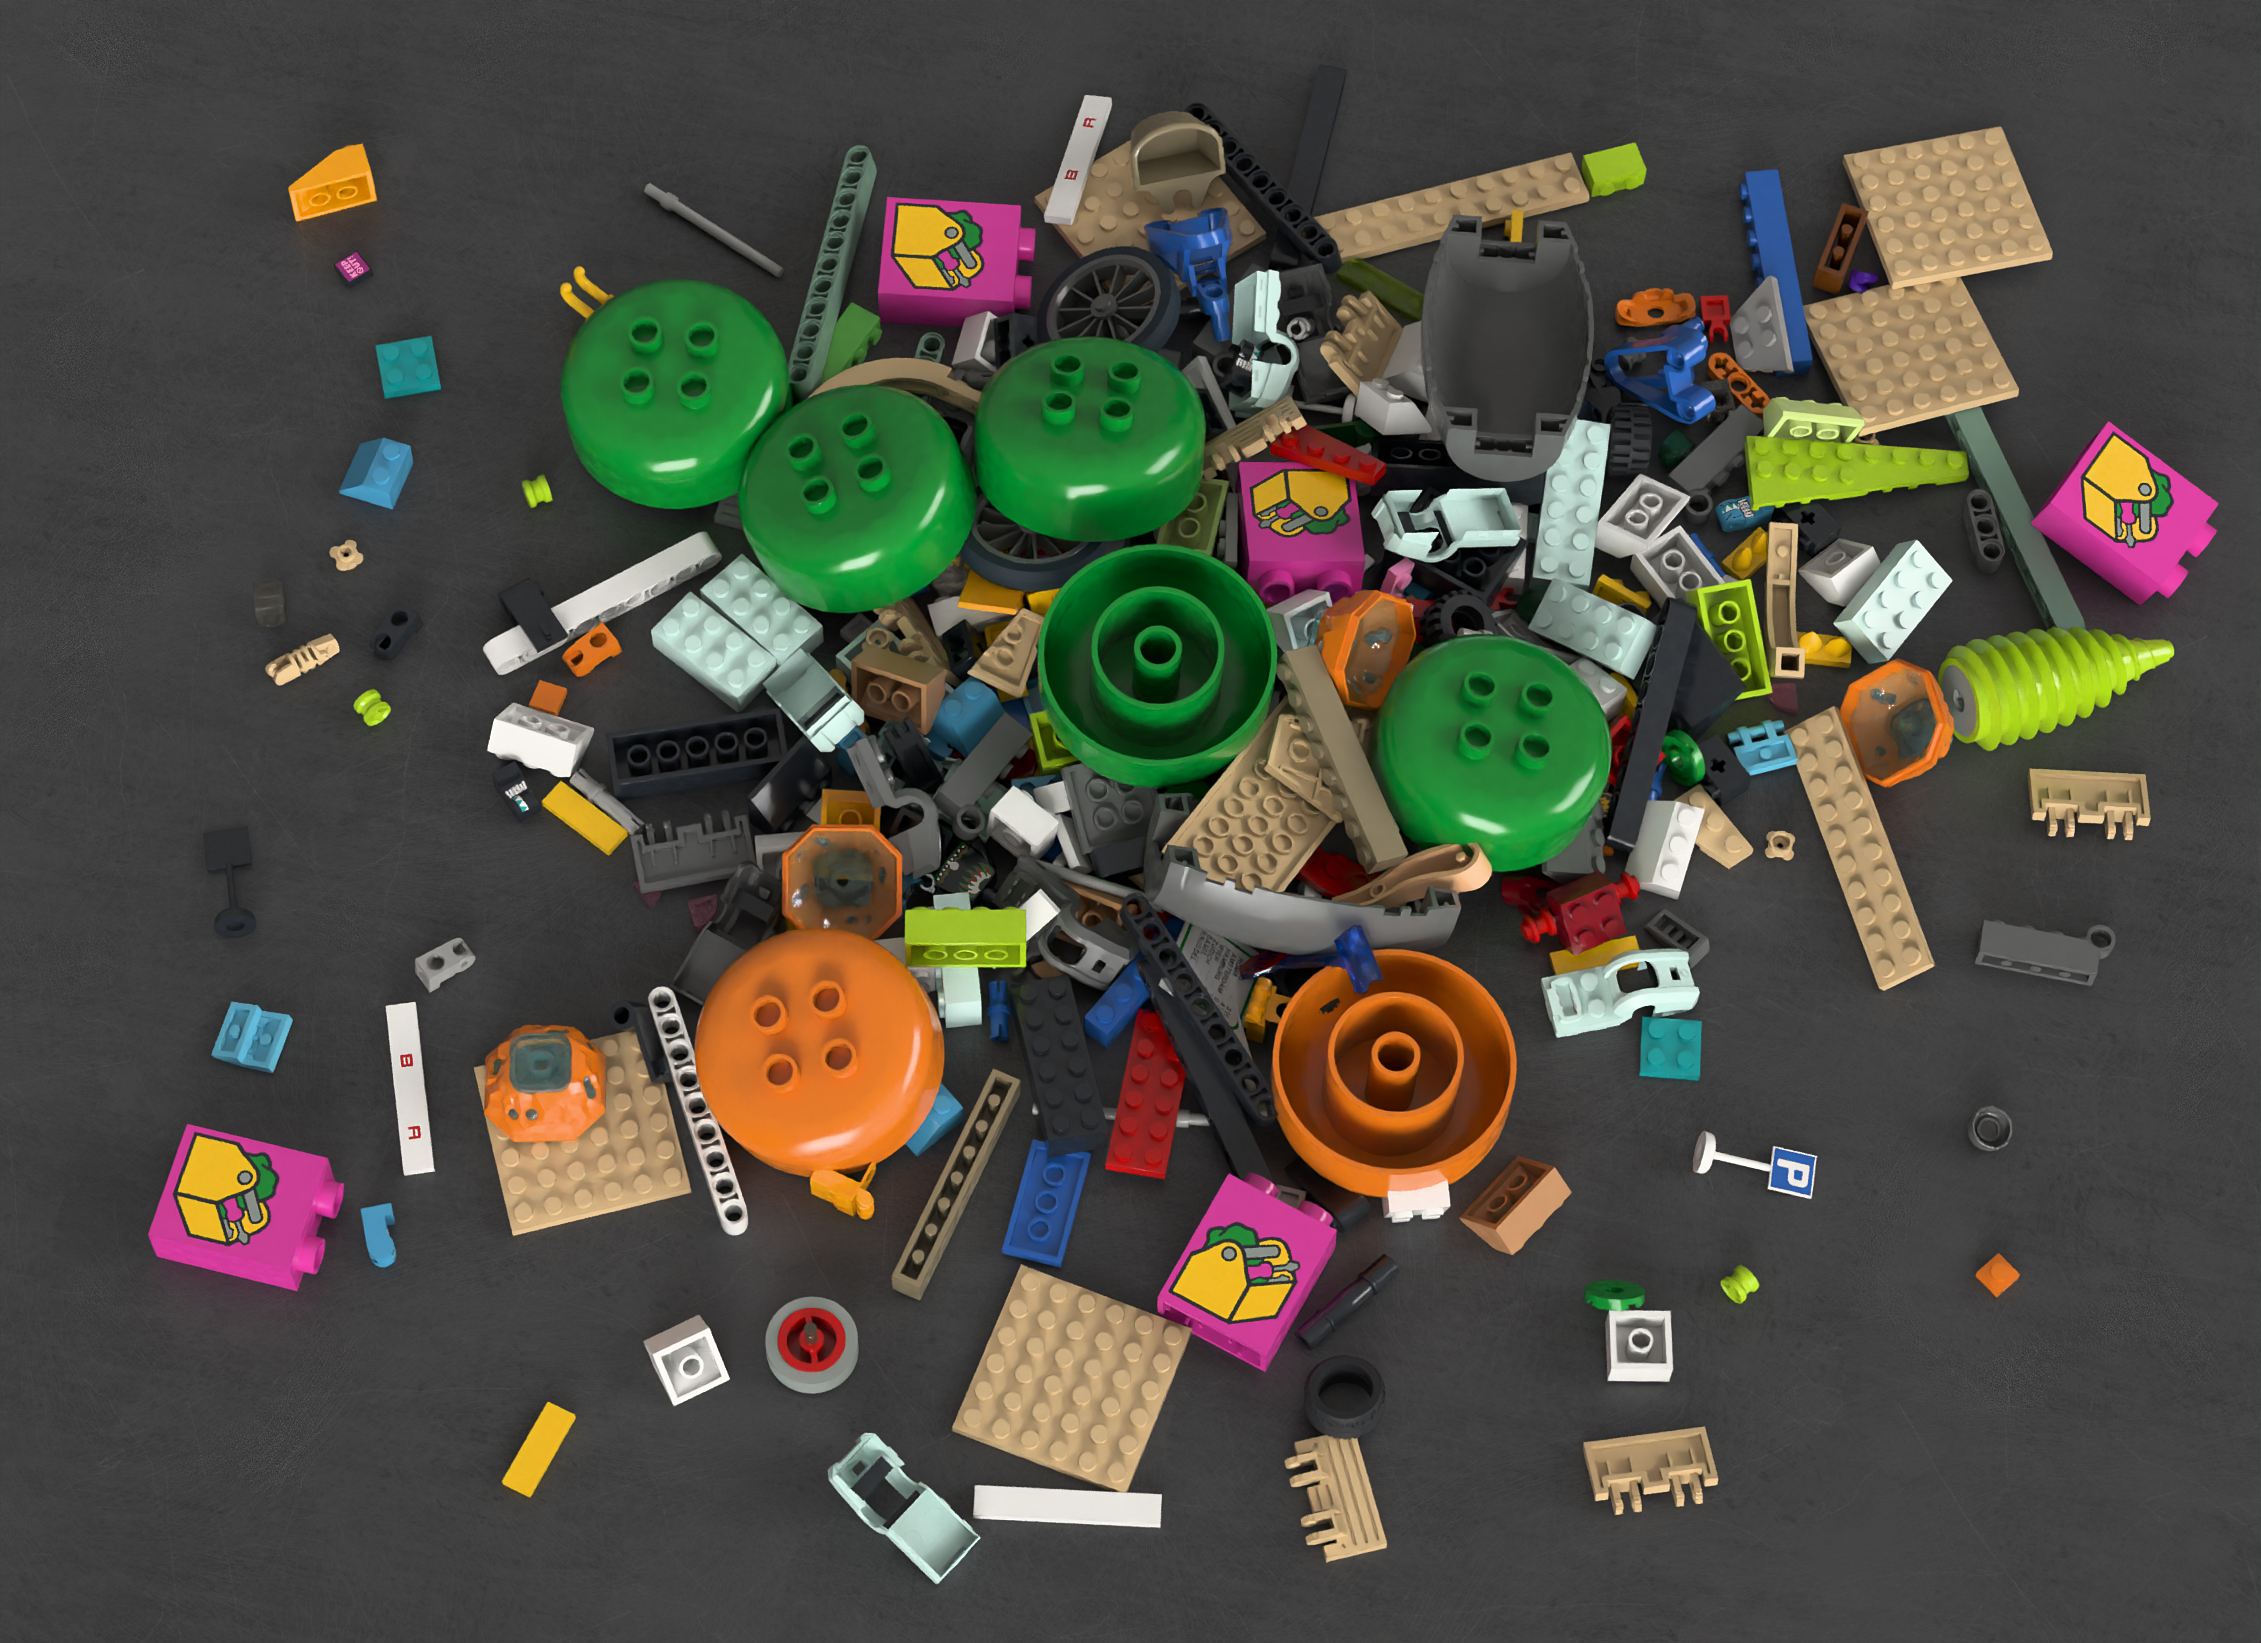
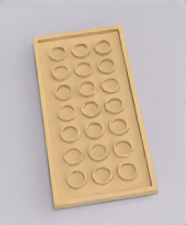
M1288 695L1283 698L1266 719L1249 746L1238 754L1167 843L1169 845L1197 849L1200 868L1208 871L1206 877L1208 879L1225 883L1226 877L1235 879V887L1253 891L1254 886L1257 885L1275 892H1284L1337 823L1264 770L1276 718L1279 714L1297 715L1294 707L1289 703ZM1322 779L1321 785L1329 788V786H1327ZM1166 844V846L1164 847V849L1162 850V853H1164V854H1165V851H1166V848H1167V844Z

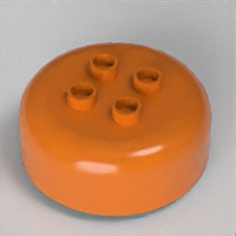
M802 928L787 931L759 942L734 960L721 974L708 994L699 1016L695 1036V1065L701 1092L714 1118L750 1154L775 1169L794 1175L811 1177L814 1171L833 1170L841 1175H847L868 1168L872 1161H875L877 1164L902 1147L919 1129L930 1112L940 1088L944 1068V1040L939 1017L930 997L907 967L894 954L880 944L852 932L833 928Z
M1381 949L1357 953L1342 958L1313 975L1295 993L1285 1008L1275 1034L1270 1070V1088L1273 1092L1274 1108H1276L1278 1113L1277 1119L1285 1137L1299 1157L1323 1178L1349 1191L1366 1196L1386 1198L1388 1191L1418 1190L1434 1186L1448 1180V1185L1468 1174L1483 1160L1502 1132L1515 1088L1517 1073L1515 1043L1508 1022L1493 997L1478 981L1455 965L1432 955L1403 949ZM1339 997L1340 1005L1338 1003V1007H1334L1333 1011L1323 1014L1320 1008Z

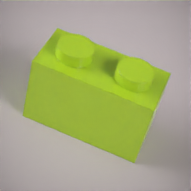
M1635 142L1583 155L1581 172L1591 197L1599 195L1607 196L1614 191L1637 188L1644 183L1646 167Z

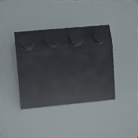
M1429 486L1410 513L1424 511L1429 507L1433 499L1443 494ZM1429 527L1416 530V533L1439 532L1432 542V547L1428 553L1437 551L1443 544L1442 536L1437 528ZM1520 537L1516 546L1461 547L1448 558L1432 563L1409 558L1415 563L1411 572V581L1439 597H1443L1454 590L1456 592L1467 590L1468 594L1474 592L1478 594L1477 598L1479 600L1484 598L1487 601L1486 606L1489 608L1526 548L1528 541ZM1385 549L1382 565L1391 568L1404 559L1405 556Z
M1660 613L1650 620L1656 626ZM1697 618L1695 619L1666 733L1674 729L1681 730L1689 735L1694 742L1707 731L1747 688ZM1650 649L1634 680L1625 676L1638 695Z

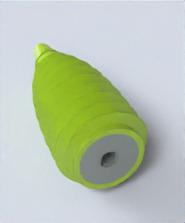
M2052 627L2046 632L2041 629H2032L2026 634L2015 631L2009 633L2006 637L1993 635L1986 641L1973 639L1966 646L1958 645L1953 647L1940 667L1938 685L1944 694V701L1948 704L1949 712L1954 718L1953 734L1964 743L1977 742L1984 750L1992 751L1997 748L2000 742L2005 745H2013L2019 736L2030 740L2034 738L2038 730L2046 734L2051 733L2057 723L2062 726H2069L2073 723L2076 714L2081 718H2087L2091 715L2094 704L2105 708L2111 700L2112 690L2118 695L2124 694L2128 681L2132 679L2138 681L2141 674L2169 661L2174 656V647L2170 641H2165L2164 639L2142 640L2141 638H2133L2128 640L2121 634L2109 636L2101 629H2092L2088 632L2081 627H2072L2067 631L2060 627Z

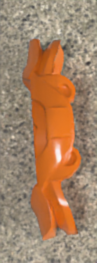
M1658 288L1647 289L1644 292L1639 291L1633 294L1631 300H1620L1615 310V320L1619 325L1634 327L1679 323L1696 316V303L1693 296L1689 293L1674 295L1673 291L1669 288L1663 290ZM1656 308L1660 309L1664 315L1660 318H1652L1648 315V311Z

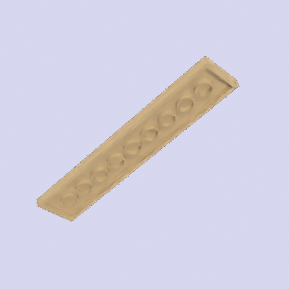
M1570 152L1313 218L1336 241L1342 264L1439 240L1443 236L1453 215L1482 216V228L1505 223V220H1510L1513 209L1524 210L1523 218L1589 202V192Z
M1832 706L1784 731L1785 735L1789 734L1797 755L1796 766L1879 989L1885 991L1934 967L1935 963L1839 708Z

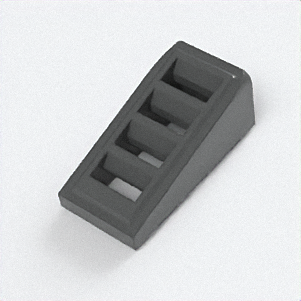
M1665 908L1644 927L1645 931L1666 949H1680L1688 952V966L1691 969L1710 950L1709 940L1706 936ZM1668 921L1670 924L1661 932L1659 929ZM1677 929L1678 932L1670 938L1669 936ZM1686 937L1687 940L1680 945L1679 943Z

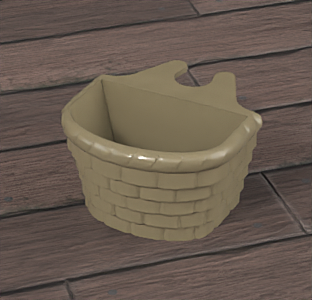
M1169 111L1158 113L1142 120L1132 130L1130 154L1134 190L1152 193L1167 214H1172L1175 211L1173 197L1180 190H1188L1192 194V207L1195 209L1200 208L1211 181L1216 176L1226 172L1222 138L1215 129L1187 112Z

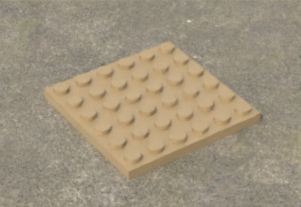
M2001 126L1853 153L1843 157V165L1861 209L1869 211L1866 224L1892 289L2052 259L2053 251Z
M1131 140L1093 162L1072 225L1052 223L1080 259L1096 251L1118 246L1138 247L1149 251L1144 225L1160 220H1171L1172 222L1198 217L1197 213L1200 211L1218 207L1227 209L1232 232L1227 262L1266 239L1264 229L1219 176H1216L1211 181L1200 208L1195 209L1192 207V194L1188 190L1176 192L1173 197L1175 211L1172 214H1167L1152 193L1148 191H1135L1131 171ZM1054 185L1035 196L1034 203L1043 214H1045ZM1208 261V262H1204V263H1200V264H1195V265H1193V266L1210 263V262H1212V261ZM1170 270L1179 291L1187 286L1186 283H1182L1178 275ZM1208 273L1196 276V280L1200 279ZM1126 276L1123 287L1133 276ZM1113 278L1102 282L1103 287L1108 293ZM1147 281L1140 290L1152 285V283ZM1154 299L1145 304L1153 303Z
M1961 277L1892 289L1889 284L1866 290L1863 294L1857 292L1803 306L1808 335L1843 405L1853 407L1864 419L1865 425L1859 431V437L2018 396L2019 388Z
M626 1031L590 1040L606 1055V1112L575 1141L514 1142L485 1116L513 1236L691 1193L665 1083L651 1082L636 1032ZM571 1045L510 1059L511 1085L519 1093L561 1092L571 1082ZM499 1061L497 1064V1073L502 1064V1061ZM485 1065L474 1067L484 1110ZM584 1078L587 1097L593 1099L595 1097V1090ZM511 1109L512 1116L514 1118H517L518 1114L516 1110ZM529 1109L526 1111L525 1116L529 1119L537 1116L538 1113L534 1109Z
M1021 1265L955 1419L952 1431L1108 1491L1127 1493L1192 1334V1328Z

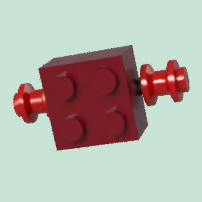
M1597 870L1547 892L1546 895L1551 913L1546 907L1539 909L1538 917L1532 919L1529 915L1523 916L1522 923L1519 925L1520 931L1525 940L1530 939L1534 944L1540 941V935L1545 932L1550 936L1557 934L1559 943L1573 956L1626 934L1620 910L1621 899L1626 897L1631 901L1638 899V892L1640 891L1639 882L1634 875L1630 876L1627 872L1620 874V881L1613 883Z

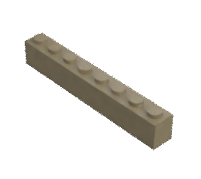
M1314 644L1286 651L1277 662L1276 672L1278 678L1283 681L1288 693L1289 703L1294 707L1298 715L1300 728L1306 734L1311 745L1312 756L1318 761L1322 770L1323 781L1330 788L1334 798V806L1342 816L1348 837L1353 841L1359 863L1363 865L1367 874L1398 866L1408 855V852L1317 645Z
M996 1069L992 1070L892 1274V1289L919 1301L921 1300L1021 1094L1020 1079Z

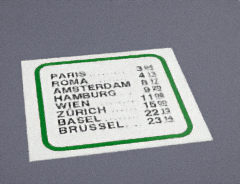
M1185 922L1176 944L1238 1039H1240L1241 1035L1235 1002L1243 1026L1245 1012L1248 1009L1254 986L1260 977H1264L1267 969L1254 974H1240L1239 966L1252 956L1259 954L1257 951L1246 944L1215 935ZM1171 956L1167 965L1174 964V960ZM1262 956V957H1260L1258 960H1267V959ZM1254 962V963H1252L1250 966H1253V965H1264V964H1268V963H1270V962H1265V963H1257V962ZM1252 967L1246 968L1245 970H1243V972H1249L1252 970H1254L1253 972H1256L1261 970L1262 967H1256L1253 969H1251ZM1161 978L1159 986L1172 995ZM1176 980V985L1179 989H1190V984L1187 980ZM1192 1005L1193 1011L1198 1015L1207 1014L1206 1008L1203 1005Z

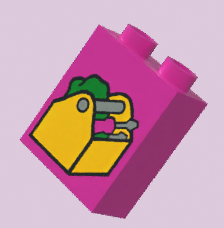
M887 197L878 288L880 322L963 327L965 318L986 311L991 312L996 317H1000L1012 312L1015 313V309L1030 310L1032 276L1018 275L1019 261H1034L1035 228L1021 227V205Z
M2108 421L2086 444L2030 524L2141 606L2156 591L2168 599L2180 586L2189 571L2178 564L2186 551L2197 557L2212 540L2217 530L2206 521L2219 503Z
M1239 462L1235 493L1238 494V547L1241 575L1261 601L1276 605L1307 589L1329 592L1332 605H1334L1343 597L1350 598L1356 592L1361 591L1366 561L1355 480L1298 462Z
M187 1124L148 1237L157 1257L298 1291L303 1273L316 1274L320 1268L325 1251V1239L316 1237L323 1216L333 1219L337 1216L343 1199L344 1184L335 1181L329 1160L326 1157Z
M1248 1173L1244 1181L1228 1174L1157 1297L1158 1315L1192 1328V1333L1266 1372L1335 1250L1337 1230L1330 1227L1333 1217L1323 1208L1308 1201H1301L1298 1208L1295 1209L1276 1199L1279 1189L1268 1179L1255 1173Z

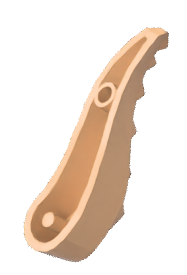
M1478 843L1468 844L1474 852L1472 858L1465 854L1460 844H1443L1404 858L1398 866L1388 869L1372 882L1357 890L1332 897L1331 900L1357 903L1363 906L1383 905L1385 909L1391 907L1400 908L1401 906H1406L1407 902L1424 898L1428 886L1455 890L1457 894L1476 890L1489 880L1492 867Z

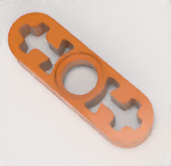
M1721 352L1713 354L1709 358L1707 365L1708 376L1737 407L1742 404L1757 417L1763 419V410L1770 402L1769 397L1728 354ZM1715 365H1725V370H1723L1722 368L1716 369ZM1740 381L1745 384L1746 389L1740 392L1732 389L1731 383ZM1752 403L1755 405L1762 404L1761 409L1759 407L1752 408Z

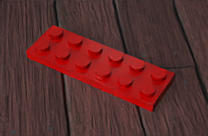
M1138 1008L1105 1169L1165 1180L1186 1074L1157 1012L1153 1010Z

